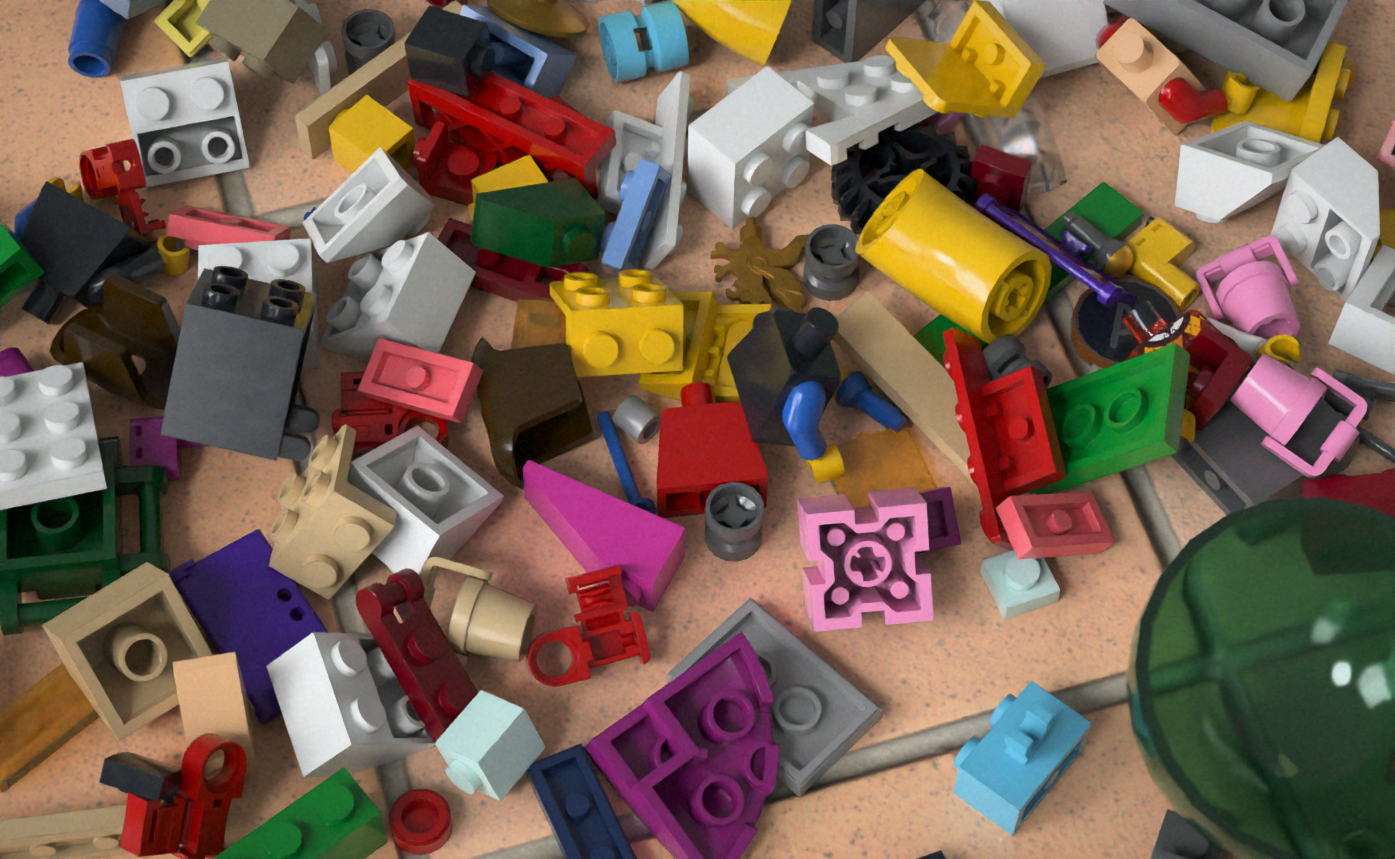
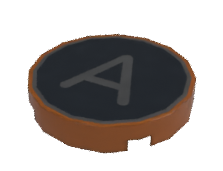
M1114 277L1112 279L1134 293L1137 299L1132 305L1115 302L1112 307H1107L1097 300L1098 293L1091 288L1082 293L1073 310L1070 322L1071 341L1080 358L1090 366L1091 362H1093L1096 366L1104 369L1145 354V347L1141 345H1145L1147 341L1160 332L1166 331L1169 333L1168 328L1181 319L1182 315L1174 300L1158 286L1138 278ZM1148 301L1161 319L1143 330L1130 312Z

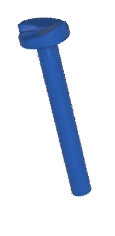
M600 412L597 415V419L628 503L656 515L657 509L653 500L641 498L610 412Z

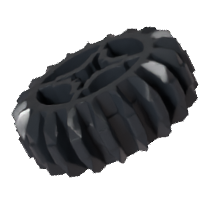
M936 121L927 128L921 127L919 123H916L901 132L894 130V125L878 132L879 143L866 150L859 148V143L847 148L846 160L832 166L831 181L833 183L831 197L833 204L838 205L837 212L840 215V221H851L850 227L856 235L861 234L865 225L887 195L905 177L920 168L970 206H972L970 201L976 200V180L971 178L973 162L969 161L968 146H956L957 140L954 132L939 135ZM879 168L878 171L874 172V177L863 180L870 172Z

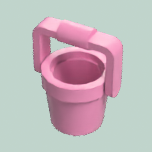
M1266 236L1250 244L1247 243L1198 269L1196 279L1199 285H1201V289L1216 321L1224 319L1225 316L1237 330L1267 340L1277 335L1297 337L1300 323L1290 294V285L1292 287L1298 284L1299 281L1276 237ZM1275 254L1282 269L1278 264L1259 260ZM1225 277L1217 289L1216 301L1209 285Z
M1263 353L1230 401L1269 434V437L1266 436L1261 443L1263 447L1306 477H1318L1326 470L1332 460L1341 461L1360 434L1356 426L1366 414L1367 403L1361 396L1319 368H1314L1310 374L1311 378ZM1327 388L1354 408L1345 421L1340 420L1321 446V455L1314 465L1311 466L1284 446L1304 422Z

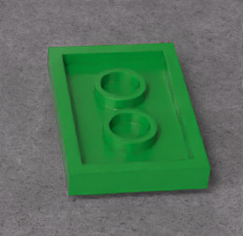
M1173 343L1046 389L1067 477L1032 490V492L1036 495L1053 494L1178 453L1190 354L1177 343Z

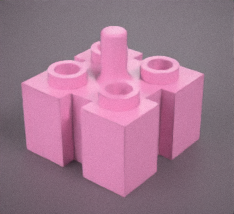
M915 487L868 492L869 506L855 508L852 507L845 494L797 498L800 543L809 562L817 561V566L802 567L805 612L814 632L862 627L861 613L879 611L886 625L934 620L931 573L920 556L915 557V551L929 550L927 503Z

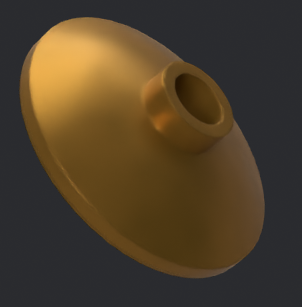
M487 0L488 7L497 16L515 26L538 34L558 38H578L586 35L589 29L588 19L574 6L564 0Z

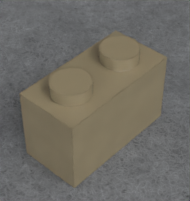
M210 0L195 22L213 36L208 45L223 56L235 62L239 55L245 57L242 64L265 80L269 81L273 74H276L292 84L295 83L328 33L325 27L301 7L288 0Z

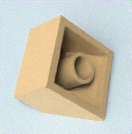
M148 562L42 625L70 676L118 741H121L179 704L172 662L213 655L168 573Z

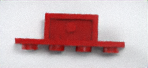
M953 327L943 331L947 350L943 354V361L947 373L954 381L959 402L955 406V414L961 429L966 433L971 455L967 459V467L973 482L978 486L983 509L979 514L980 524L984 534L993 545L1011 551L1014 548L1008 539L996 507L1009 496H1019L1067 477L1042 371L1030 365L990 382L979 339Z

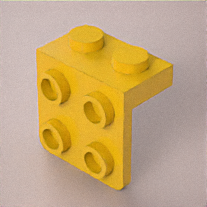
M974 0L950 43L891 36L885 46L887 52L896 61L895 66L897 70L913 81L923 93V100L930 108L942 114L961 112L974 114L981 118H990L991 116L1016 118L1047 67L991 2Z
M1327 42L1316 74L1310 75L1291 103L1259 87L1247 113L1243 115L1236 114L1226 109L1223 114L1214 116L1210 133L1243 121H1249L1316 143H1320L1321 139L1331 141L1340 114L1339 109L1330 107L1332 99L1343 100L1351 70L1341 68L1347 46ZM1228 70V72H1227V75H1226V78H1225V82H1224L1222 91H1223V89H1224V87H1225V85H1226V83H1227V81H1228V79H1229L1231 73H1233V72H1231V71H1229V70ZM1245 80L1243 84L1249 87L1257 86L1248 80Z
M628 269L620 271L619 278L598 279V276L594 273L573 272L564 275V281L550 283V296L566 315V344L571 354L576 377L683 371V303L659 278L653 277L651 271Z

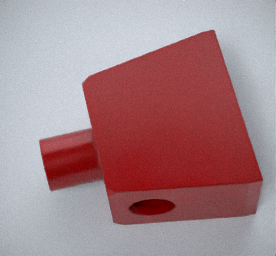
M695 382L684 386L680 391L682 407L666 408L661 412L657 466V516L670 518L705 514L706 500L711 491L719 485L729 482L744 483L753 487L761 495L764 508H766L768 473L758 444L753 442L742 404L736 401L716 403L713 386L705 382Z

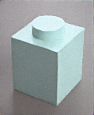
M483 690L479 691L435 742L436 747L448 765L445 773L458 788L468 794H474L477 790L498 801L504 798L546 748L524 708Z

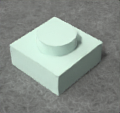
M1011 550L982 560L980 573L1004 620L1058 602L1061 590L1044 558L1018 560L1015 551Z

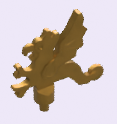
M747 217L746 226L740 228L738 251H731L723 242L715 244L716 250L711 252L710 258H722L730 261L729 264L724 266H714V273L717 274L715 281L722 282L726 275L732 274L738 278L733 284L738 289L736 292L731 291L729 288L726 289V296L731 301L739 300L741 304H772L771 296L782 307L803 313L802 308L806 306L807 298L801 292L802 282L794 279L792 272L785 269H790L798 262L801 253L805 250L809 234L796 236L783 249L764 248L763 229L757 226L755 217ZM763 282L769 286L770 296L764 289Z

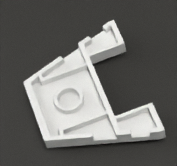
M876 55L868 57L863 61L776 72L814 103V110L832 120V122L805 129L806 150L830 165L846 160L847 148L859 143V148L865 150L879 143L878 132L894 125V130L901 132L938 112L924 102L923 93L911 79L897 70L895 66L896 61L890 56ZM754 75L728 79V95Z

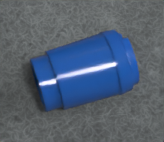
M81 0L75 13L76 16L68 48V64L75 72L91 78L104 77L110 72L111 65L114 64L127 19L114 12L99 0Z

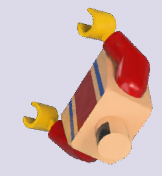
M1125 14L1106 24L1097 34L1096 46L1098 51L1094 56L1116 82L1175 136L1187 124L1223 114L1226 109L1236 114L1243 115L1247 113L1259 90L1258 86L1249 87L1243 85L1246 76L1237 72L1231 73L1223 91L1219 88L1207 90L1192 72L1153 36L1156 33L1155 30Z

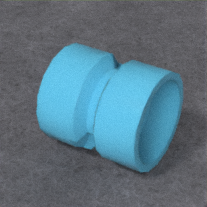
M671 0L642 6L639 16H635L631 11L625 10L599 17L598 24L602 51L614 83L645 77L649 67H652L658 73L688 66L689 49L684 24L677 6ZM636 33H640L644 51L639 52L635 37Z

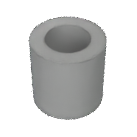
M637 395L627 397L618 406L613 415V422L639 444L648 442L660 429L661 415Z

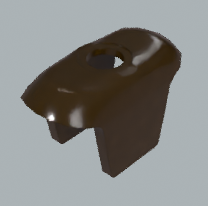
M110 273L103 282L104 306H95L81 310L70 318L57 332L49 351L53 359L63 366L83 362L87 380L99 387L149 408L165 410L181 331L165 297L115 273ZM131 355L139 356L146 362V367L142 374H139Z
M481 337L475 347L471 362L483 370L476 390L477 397L480 399L482 417L488 434L492 457L499 474L511 485L524 490L523 467L528 460L540 464L594 438L581 384L577 380L567 344L557 343L499 351Z

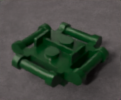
M119 436L100 438L99 447L107 489L0 510V626L3 635L22 634L24 627L41 626L88 598L80 597L22 603V592L36 591L37 597L40 600L93 595L96 593V585L102 584L103 589L146 562L166 573L171 572L170 557L164 554L162 496L168 492V473L165 469L158 466L123 468V455ZM135 494L139 497L140 553L123 554L122 496Z

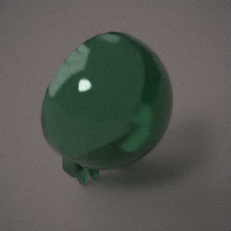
M1324 497L1273 499L1227 514L1190 539L1154 582L1131 637L1126 674V693L1132 735L1150 779L1180 819L1218 850L1237 859H1395V518L1372 507Z

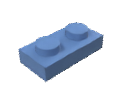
M639 158L635 171H628L622 182L619 200L623 204L616 223L610 222L607 225L600 246V252L604 254L601 263L615 272L619 273L623 270L637 269L672 176L661 165Z

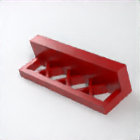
M493 72L486 79L479 81L469 98L411 80V77L407 80L416 124L431 131L435 121L446 123L450 141L499 156V165L501 166L525 157V154L521 151L523 150L527 155H531L548 182L572 179L567 175L566 172L577 176V180L595 201L598 199L595 169L617 145L615 130ZM432 107L437 108L441 114L432 111Z

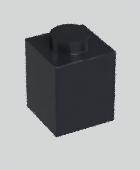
M430 5L404 42L411 80L468 98L479 81L486 79L490 75L495 62V50L491 47L487 23Z

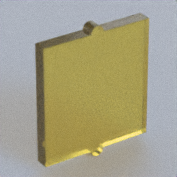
M907 423L900 432H895L891 428L870 435L866 432H860L857 439L836 445L843 461L845 476L831 480L836 494H845L853 508L869 506L868 492L915 487L920 492L938 488Z

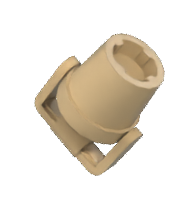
M440 557L427 559L423 565L420 578L425 590L423 598L429 608L431 607L436 589L433 586L439 567L470 575L464 582L457 597L447 636L460 662L466 665L469 653L518 662L522 661L534 632L538 613L537 604L490 585L488 581H491L493 572Z

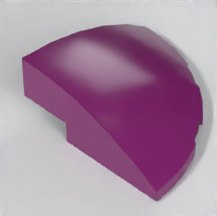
M740 632L652 694L641 705L598 734L584 747L587 755L613 789L675 859H738L758 831L755 825L762 812L766 797L771 794L775 786L779 761V743L773 741L770 708L774 702L773 694L756 652L743 632Z

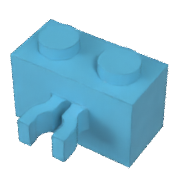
M1033 681L1027 685L1018 697L1010 693L1001 701L990 719V724L993 727L982 740L976 736L970 738L958 753L953 764L958 769L953 793L1012 836L1083 752L1092 724Z

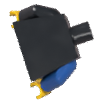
M52 177L49 181H46L39 196L15 216L14 234L45 271L44 274L36 279L37 283L21 309L50 326L67 298L87 309L101 306L104 303L103 282L110 273H115L139 285L161 273L172 276L180 275L186 272L190 265L189 247H184L182 250L174 252L176 250V237L166 236V233H164L157 240V250L149 248L151 242L132 227L84 202L81 184L76 183L71 189L66 191L64 180L60 177Z
M787 307L762 312L753 319V329L727 356L753 442L795 446L807 466L811 468L816 484L845 476V470L840 452L836 444H826L819 429L822 414L840 384L841 372L830 343L839 329L838 321L829 311L819 307L810 309L807 314L795 312Z

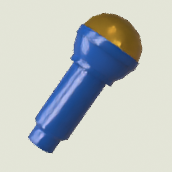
M852 369L841 371L840 384L832 396L839 406L855 410L860 409L883 427L891 428L895 432H900L905 427L907 418L901 415L898 408L872 391V387L863 373Z

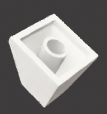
M1243 121L1181 144L1175 206L1196 213L1195 217L1204 222H1225L1228 220V217L1250 209L1284 189L1291 169L1325 145L1249 121Z
M380 146L302 223L319 256L326 263L391 246L405 235L408 237L413 236L428 222L430 211L436 205L426 190Z
M418 425L352 461L348 473V480L351 485L397 511L394 528L371 552L386 564L393 573L409 568L420 576L427 559L440 557L451 560L499 506L504 495Z

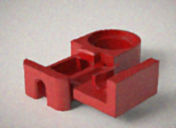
M133 138L106 144L104 147L91 149L80 154L79 168L81 179L87 194L92 200L118 195L115 198L116 205H119L123 223L132 227L139 234L166 228L164 220L159 221L155 219L148 221V224L145 222L144 217H147L149 213L143 212L141 205L146 201L144 198L139 199L138 192L135 189L146 187V179L137 144ZM125 160L131 164L129 171H125L123 163Z
M365 371L341 372V411L339 408L332 413L333 436L345 424L356 430L352 455L366 454L408 431L412 425L419 422L433 424L439 431L435 440L447 449L449 435L446 419L367 398L358 391Z
M614 565L565 578L568 593H576L581 613L574 614L576 622H581L583 632H580L578 625H571L542 633L533 639L526 652V665L530 674L537 681L548 686L559 687L590 679V668L636 656L639 657L641 664H646L650 660L651 654L640 614L634 611H627L629 620H625L623 610L629 609L620 575L623 574L621 565ZM607 581V583L600 584L597 586L581 590L577 589V585H579V588ZM551 641L562 642L571 653L569 668L559 676L545 675L537 664L539 650L544 644Z
M206 733L194 739L183 756L178 785V793L190 799L178 795L174 796L173 804L162 802L161 804L162 800L155 801L128 792L120 847L138 857L172 854L179 859H213L226 850L224 848V836L231 800L233 798H242L247 768V757L244 749L239 744L215 733ZM222 749L224 763L220 772L212 779L206 780L205 766L208 759L213 753Z

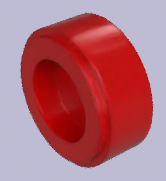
M415 789L404 793L394 802L389 814L391 834L395 843L402 850L411 854L425 855L437 851L445 845L452 833L453 823L449 804L443 796L429 789Z

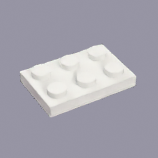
M83 362L65 366L54 365L44 370L8 377L0 376V510L107 489Z

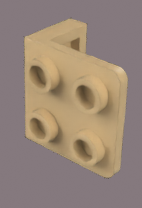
M347 424L343 425L333 438L325 435L314 448L306 470L301 475L296 472L292 473L285 481L277 497V503L282 505L281 513L275 520L269 533V539L274 541L269 566L328 600L394 528L397 511L347 482L356 437V430Z

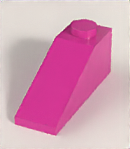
M528 460L523 467L525 499L586 572L621 565L623 574L620 575L628 606L634 607L638 605L654 612L685 558V528ZM607 581L597 583V585L607 583Z

